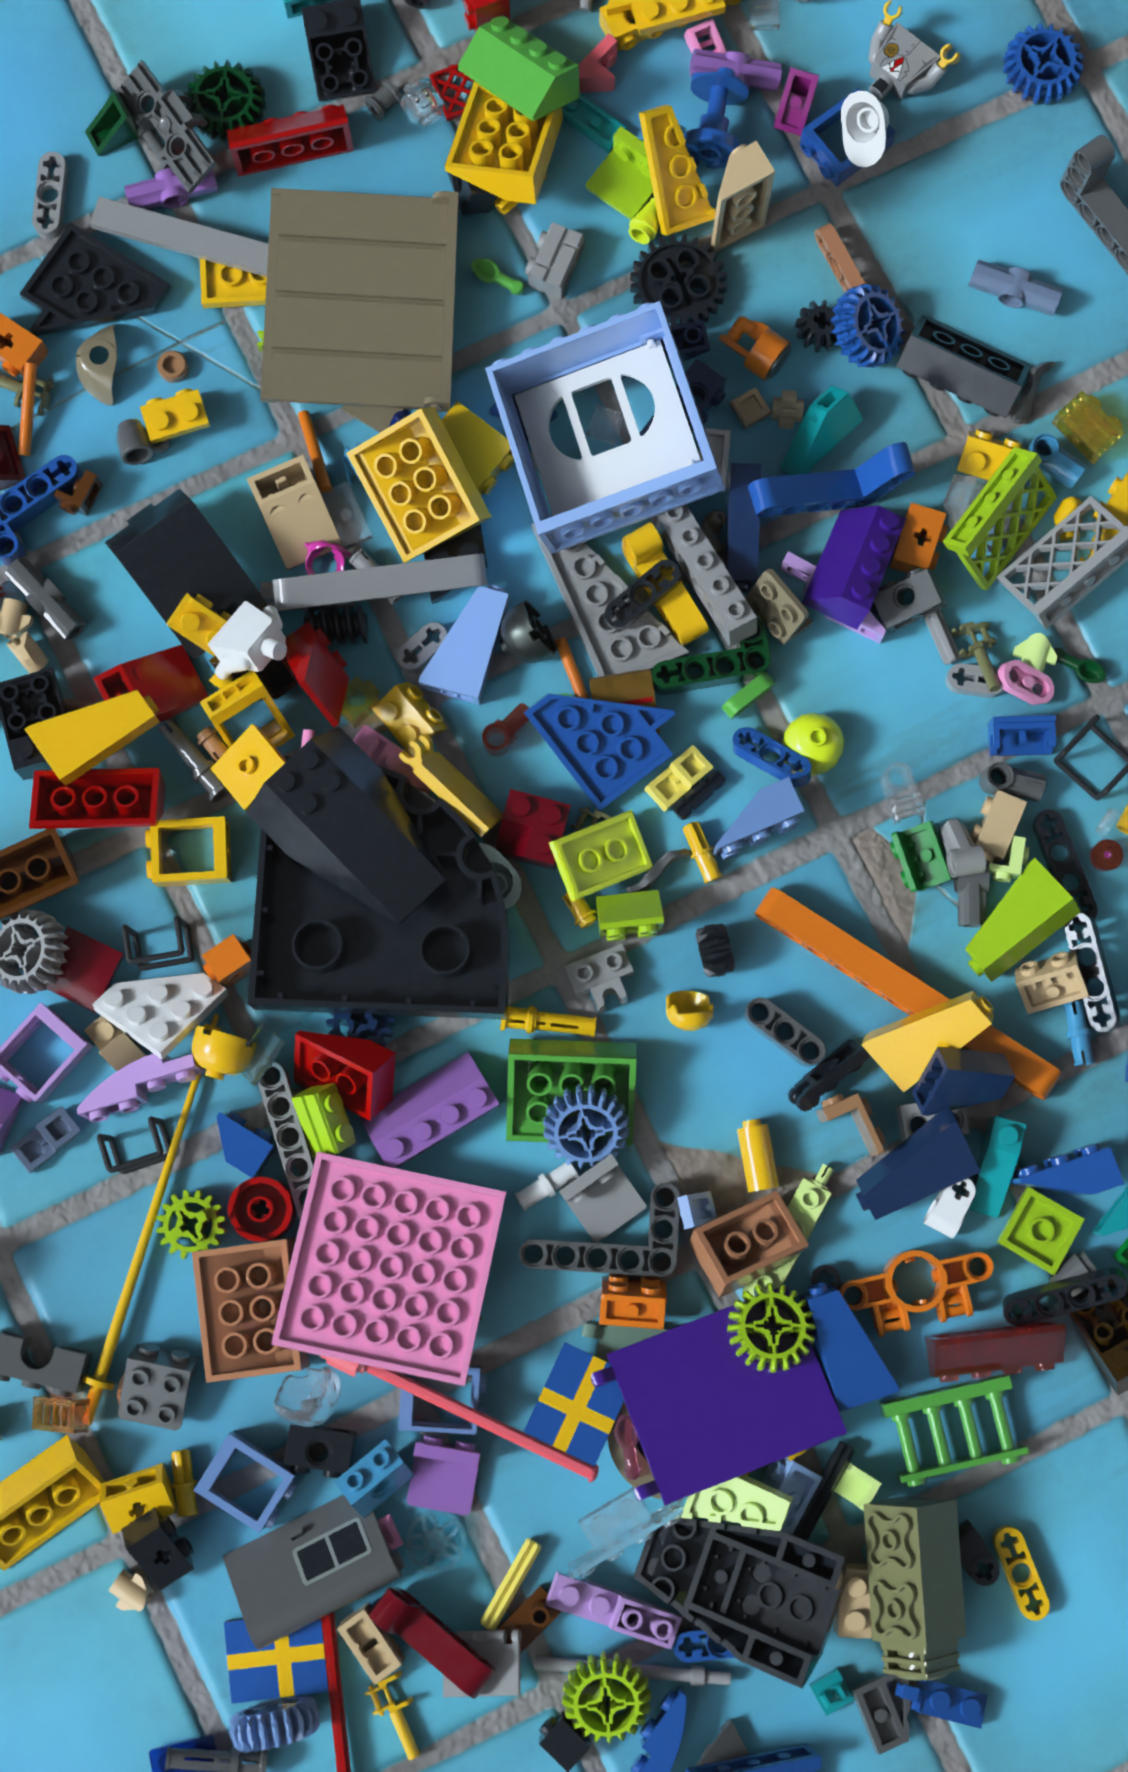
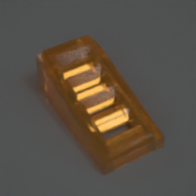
M33 1396L32 1429L74 1434L89 1432L90 1399ZM43 1404H44V1423H43ZM51 1405H53L52 1423H50ZM59 1406H61L60 1423H59ZM68 1407H69V1424H67Z

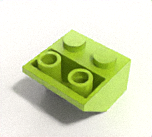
M659 890L596 896L600 938L606 937L607 942L625 940V936L629 934H638V938H651L657 936L656 933L658 931H662L664 916Z

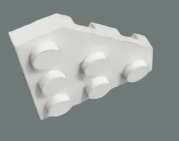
M197 973L114 983L92 1005L98 1014L156 1056L163 1059L228 996L225 987L216 981H212L206 974Z

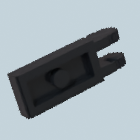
M849 1039L804 1075L793 1088L791 1087V1090L787 1093L789 1101L797 1105L796 1107L801 1111L809 1112V1110H812V1107H816L819 1104L820 1096L834 1090L842 1079L860 1069L863 1062L871 1056L864 1047Z

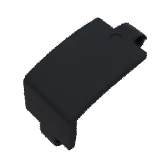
M180 489L156 506L150 503L127 520L128 526L105 542L165 623H167L186 593L194 598L199 593L214 604L211 609L219 615L223 611L233 615L244 601L249 602L260 611L267 606L263 596L200 510ZM170 628L193 659L205 652V650Z

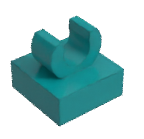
M837 1667L809 1683L826 1717L855 1700Z

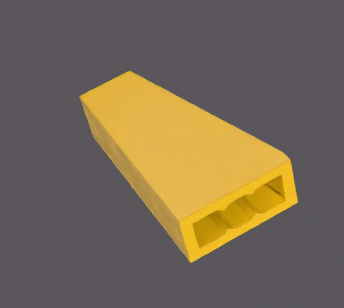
M135 690L29 725L24 730L58 779L67 786L160 723L155 715L159 709L149 695L143 698L139 691Z
M971 991L869 1032L865 1035L862 1046L904 1093L918 1082L937 1047L962 1048L992 1024L994 1017L992 1012L994 1009L984 996L978 997L974 991Z

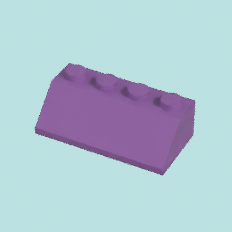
M467 1052L393 1096V1101L371 1121L361 1116L360 1119L385 1165L398 1168L500 1107V1104L471 1055Z

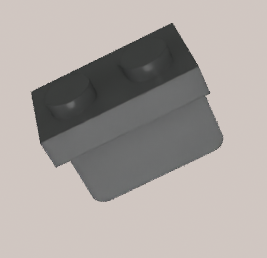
M153 1343L137 1344L127 1358L118 1416L123 1420L175 1431L179 1430L183 1423L190 1380L198 1368L199 1357L193 1356L185 1350L169 1351L160 1349L158 1345Z

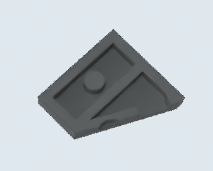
M881 1674L851 1688L875 1753L879 1755L909 1741L907 1717L910 1712L911 1701L895 1696L897 1682L909 1685V1680L901 1679L896 1675Z

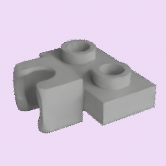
M623 944L564 966L575 996L579 997L591 992L599 1013H604L606 1010L604 998L607 995H615L623 1005L628 1002V997L621 980L634 975V971Z

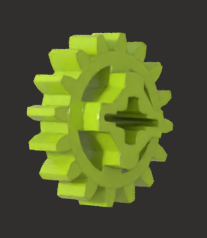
M183 1190L182 1199L173 1194L171 1196L172 1205L162 1204L166 1214L158 1215L156 1218L163 1222V1226L156 1229V1233L165 1234V1238L160 1242L161 1245L170 1243L172 1246L169 1253L175 1254L180 1250L181 1259H187L189 1252L210 1250L211 1244L220 1246L221 1241L217 1238V1235L226 1234L227 1231L220 1227V1223L226 1221L227 1217L218 1215L223 1206L221 1204L213 1206L214 1196L212 1195L202 1199L203 1191L200 1190L195 1192L194 1197L191 1196L189 1190ZM197 1203L205 1209L195 1212L187 1204ZM175 1213L177 1215L176 1226L171 1229V1221ZM187 1218L198 1220V1223L195 1225L196 1231L186 1230L185 1226L189 1224ZM212 1220V1230L208 1236L206 1234L207 1223ZM184 1237L191 1238L196 1246H186L178 1240Z

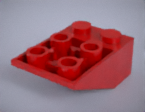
M182 644L119 664L93 677L104 701L138 690L143 698L149 695L159 709L155 715L160 723L200 704L202 700L209 697Z

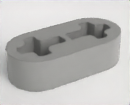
M435 622L428 623L400 647L397 653V660L402 670L408 673H416L429 663L447 635L444 626ZM429 632L433 634L440 632L439 643L432 641L426 647L424 646L429 640L427 635ZM421 649L416 656L418 661L416 664L411 661L407 664L404 663L406 661L405 653L414 654Z
M958 663L951 667L945 677L948 689L957 694L994 698L1003 690L1000 688L996 692H990L986 683L978 682V680L985 681L979 665ZM960 671L963 672L964 678L973 679V681H964L962 686L957 685V679H954L952 676H956Z

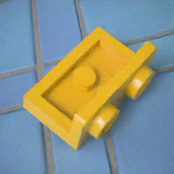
M183 389L176 392L173 397L167 399L162 397L153 398L147 401L146 405L140 406L152 444L210 427L204 402L198 389Z
M976 429L975 432L968 431L957 471L990 480L1014 447L1027 449L1022 447L1023 442L1006 437L1005 441L993 438V433L983 429Z
M410 682L395 685L372 708L408 753V749L411 747L409 743L414 739L419 740L418 737L423 733L433 738L436 734L442 733L447 729V726L442 721L441 714L429 706L423 698L422 691Z

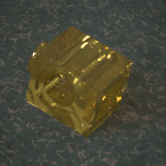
M358 676L348 683L341 716L354 729L373 712L372 709L380 701L377 696L380 693L378 688L369 679L363 682ZM354 695H364L366 697L364 704L361 706L351 705L350 700Z

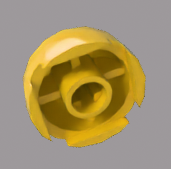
M196 1026L191 1049L196 1063L206 1069L205 1076L223 1081L225 1075L236 1076L250 1066L255 1055L257 1043L251 1042L247 1047V1040L214 1029H212V1032L207 1030V1033L203 1034L204 1027Z

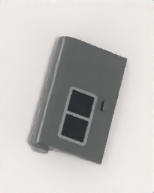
M344 1495L222 1556L247 1631L258 1650L401 1578V1569L405 1568L399 1551L397 1549L392 1551L387 1545L374 1510L363 1518L351 1506Z

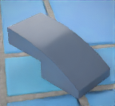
M61 1106L38 1123L33 1131L11 1146L10 1150L28 1173L31 1174L72 1141L81 1130Z

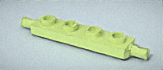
M822 1164L814 1180L802 1179L787 1207L806 1241H808L832 1196V1193L825 1186L834 1170L830 1167L828 1168L825 1164ZM801 1252L746 1285L742 1291L747 1290L755 1297L753 1291L755 1285H759L763 1293H766L767 1283H772L774 1289L779 1288L781 1284L784 1285Z

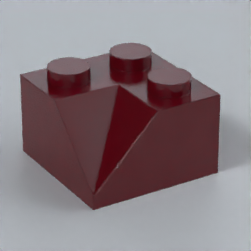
M510 789L501 821L496 850L506 858L555 871L557 863L549 842L564 837L571 813V805Z

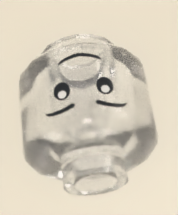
M414 80L403 88L405 94L400 100V105L412 124L415 126L422 125L423 128H426L443 116L441 111L444 107V101L431 82L419 83L418 80Z

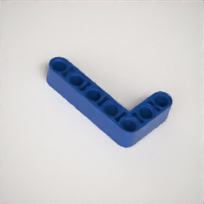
M900 442L885 447L856 469L765 477L750 483L748 490L757 517L859 508L875 503L916 474V470L907 443Z

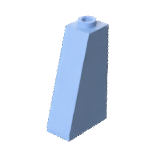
M487 585V588L478 586L420 675L418 681L420 689L469 703L480 704L501 633V621L509 605V594L504 593L505 590L495 585Z

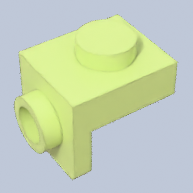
M1013 836L1005 856L1004 865L994 863L988 865L992 880L1011 882V879L1021 875L1022 865L1026 866L1029 857V847H1025V837Z

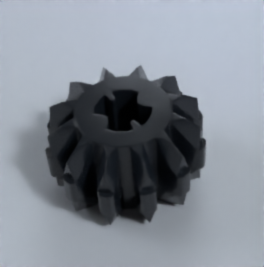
M826 299L822 301L821 306H818L813 300L810 302L809 309L803 307L800 310V318L796 319L795 327L799 329L796 334L797 339H805L804 348L814 345L816 353L820 351L821 346L828 352L831 351L833 344L838 340L836 334L831 333L835 329V325L830 321L836 316L832 308L837 304L829 308L827 307ZM819 324H823V329L818 328Z
M721 923L709 924L697 929L695 936L704 974L708 977H720L733 972L735 962L726 927Z

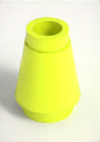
M651 198L629 223V235L640 244H648L654 240L659 229L654 198Z

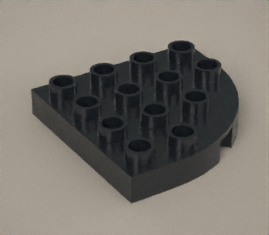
M282 755L286 759V761H288L292 757ZM379 766L446 879V882L400 925L369 907L353 895L343 891L327 879L315 874L304 865L291 859L261 829L247 1003L254 1010L507 1020L511 958L510 928L501 887L494 869L478 844L475 834L463 819L440 797L436 801L425 792L412 786L408 777Z

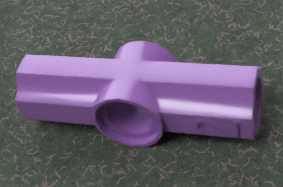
M695 48L690 60L689 77H692V74L695 72H717L719 68L727 67L733 69L735 76L746 82L749 87L776 92L781 81L782 69L779 63L752 59L749 54L743 52L728 51L718 53Z
M171 168L160 170L156 173L155 178L124 186L129 205L146 210L159 206L168 209L178 208L185 205L189 198L219 191L213 169L192 193L186 191Z

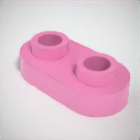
M1012 660L1003 663L997 671L1001 688L1031 705L1047 703L1054 695V684L1051 678L1022 661Z

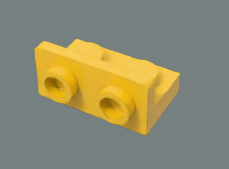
M186 593L166 624L212 656H215L208 643L232 615L225 611L219 615L211 609L214 605L211 601L199 593L195 598Z

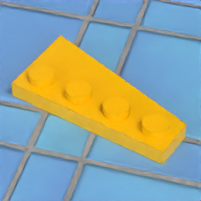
M665 104L640 112L639 117L661 234L667 236L714 220L716 211L714 208H711L707 198L708 192L706 187L701 183L696 172L697 166L695 161L689 155L685 146L686 140L672 106Z

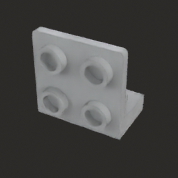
M612 1154L559 1191L595 1243L600 1242L646 1208L645 1202L618 1166L619 1164Z

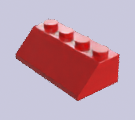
M327 105L321 110L312 112L300 111L289 117L280 119L269 118L262 123L246 124L244 127L238 125L235 129L227 130L228 143L238 177L354 151L344 105Z
M160 768L90 769L67 786L58 779L53 770H34L29 828L157 826L164 814L166 790Z

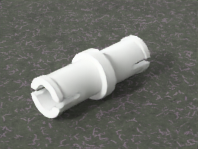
M565 1162L546 1175L540 1174L537 1176V1181L518 1193L516 1192L514 1195L524 1211H526L545 1197H553L556 1195V1190L575 1178L577 1179L579 1176L573 1165L570 1164L568 1166Z

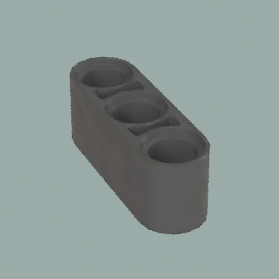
M758 997L746 1006L744 1018L749 1026L799 1064L811 1067L823 1060L826 1048L821 1039L771 1001ZM755 1005L765 1007L767 1010L766 1020H755L751 1015L752 1007ZM786 1024L790 1026L793 1032L790 1040H782L777 1036L776 1029L778 1025ZM811 1043L815 1045L818 1050L816 1059L808 1060L803 1056L802 1047L804 1044Z

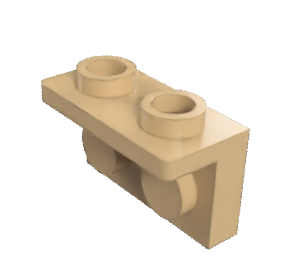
M1076 951L1058 952L1050 958L1038 962H1025L1015 969V982L1027 1014L1089 997V991L1078 964Z

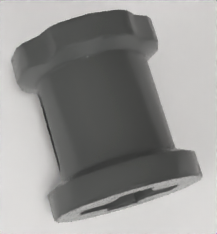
M387 79L382 82V87L372 96L364 98L366 107L378 120H382L385 117L384 113L393 105L403 102V97L398 88Z

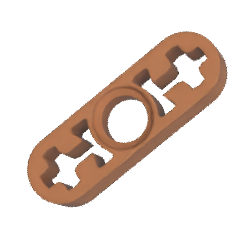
M828 223L816 229L814 232L816 242L843 291L847 292L850 288L862 284L866 285L834 226Z

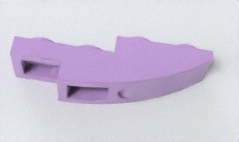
M154 1053L126 1065L100 1083L77 1107V1113L90 1120V1122H101L109 1119V1115L116 1112H134L139 1109V1105L149 1103L147 1091H161L166 1088V1084L176 1081L178 1083L193 1081L196 1079V1075L205 1073V1069L196 1063L193 1054L171 1060L169 1056L161 1059Z
M558 1571L555 1573L545 1602L549 1607L606 1625L611 1630L670 1650L682 1619L681 1616L629 1594L585 1578L581 1580Z

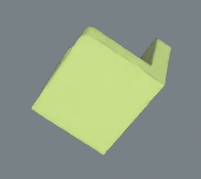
M849 1462L834 1492L864 1511L863 1504L871 1503L882 1483Z

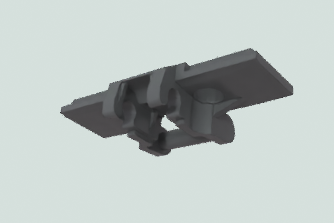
M141 60L116 91L134 116L135 123L140 126L137 130V135L141 140L147 142L161 162V169L171 168L186 191L192 193L217 163L193 130L195 126L205 127L208 123L201 114L191 113L186 108L184 103L189 104L191 101L186 92L176 89L166 92L146 63ZM150 98H154V108L151 112H148L146 104ZM157 132L162 136V138L166 142L165 147L160 142L158 137L155 135Z

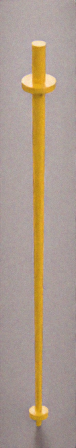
M214 1014L211 1024L204 1023V1030L211 1032L212 1029L222 1031V1028L216 1027L219 1020L218 1014ZM201 1074L196 1075V1079L191 1082L94 1376H83L82 1382L91 1386L79 1420L82 1424L92 1425L103 1389H114L115 1383L106 1380Z

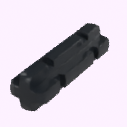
M717 770L712 771L707 776L706 781L702 780L685 795L684 800H680L673 806L672 810L675 815L681 820L686 819L691 814L692 809L696 810L713 795V790H718L725 784L724 776Z

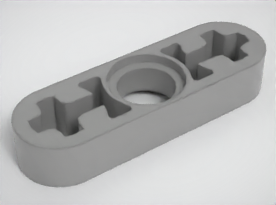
M57 152L45 153L38 163L32 224L37 234L44 239L56 238L61 233L63 225L68 166L63 156ZM53 163H57L59 166L54 169L53 177L55 181L51 180L52 176L48 169L53 166ZM49 189L58 191V197L52 202L43 200L44 192ZM45 210L50 211L49 216L53 223L49 224L48 228L44 229V227L42 226V224L46 223L47 221V213Z

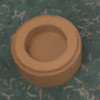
M167 351L157 361V369L160 376L169 383H178L185 379L188 374L189 366L187 360L178 351Z

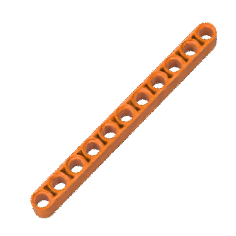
M774 887L769 889L754 912L760 920L909 1016L951 1000ZM991 1025L961 1048L964 1050L1004 1054L1015 1074L1013 1082L1042 1100H1046L1062 1074L1054 1065Z

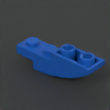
M681 1686L675 1692L670 1690L665 1695L659 1705L662 1709L655 1720L650 1717L639 1733L642 1736L640 1740L641 1748L648 1753L646 1755L641 1753L636 1758L630 1768L632 1772L671 1771L679 1751L686 1717L685 1689Z

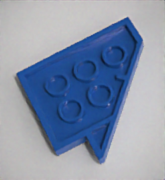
M547 693L524 711V714L599 811L673 756V753L655 731L676 714L672 709Z

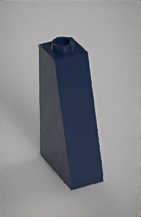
M731 463L726 483L725 567L741 593L749 592L758 581L760 517L756 516L748 485L755 480L761 479L762 464Z
M950 1107L941 1110L856 1179L861 1192L856 1193L857 1199L863 1211L870 1209L875 1220L981 1172Z

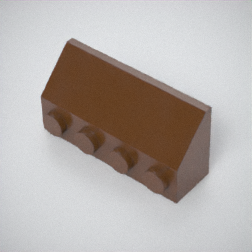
M46 829L0 850V920L80 884L75 859L63 833L59 829Z

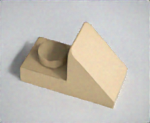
M100 1016L84 1029L85 1033L100 1050L99 1054L116 1071L147 1056L132 1037L103 1016Z

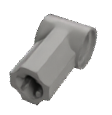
M958 819L947 820L943 826L939 827L938 835L947 853V867L951 877L984 873L986 870V858L983 848L980 845H974L965 823H961Z

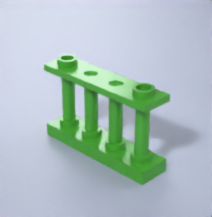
M1003 1373L879 1402L882 1415L886 1418L891 1417L892 1422H896L907 1471L896 1473L897 1479L901 1483L907 1482L908 1487L918 1486L927 1483V1477L1000 1460L1003 1465L1021 1461V1455L1029 1454L1028 1447L1022 1444L1014 1445L1002 1398L1005 1396L1004 1390L1013 1389L1010 1376ZM985 1395L986 1400H990L1001 1444V1449L984 1453L971 1404L974 1403L973 1398ZM954 1402V1406L959 1409L970 1456L951 1460L939 1411H942L941 1405ZM922 1410L923 1414H927L939 1462L924 1467L919 1466L908 1421L911 1418L910 1412Z

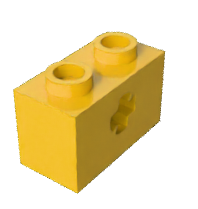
M163 1463L100 1484L99 1504L113 1534L122 1531L123 1527L154 1507L163 1517L176 1513L175 1491L171 1487V1481Z

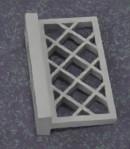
M1090 496L996 578L1047 630L1128 561V525L1125 527ZM1092 508L1098 513L1097 522L1081 523L1082 516ZM1102 529H1116L1119 532L1111 540L1101 541ZM1096 530L1095 541L1079 542L1080 531ZM1074 531L1072 543H1058V537L1061 534ZM1094 549L1093 555L1086 561H1077L1078 550ZM1072 550L1071 562H1055L1057 551ZM1040 552H1050L1049 563L1034 564V559ZM1070 569L1069 575L1063 581L1053 582L1054 570ZM1033 571H1048L1047 582L1031 583ZM1017 572H1027L1025 583L1012 584L1009 579ZM1030 590H1045V596L1036 604L1029 600Z

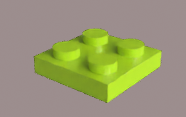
M1026 1187L996 1243L1049 1274L1055 1275L1085 1219L1034 1189Z

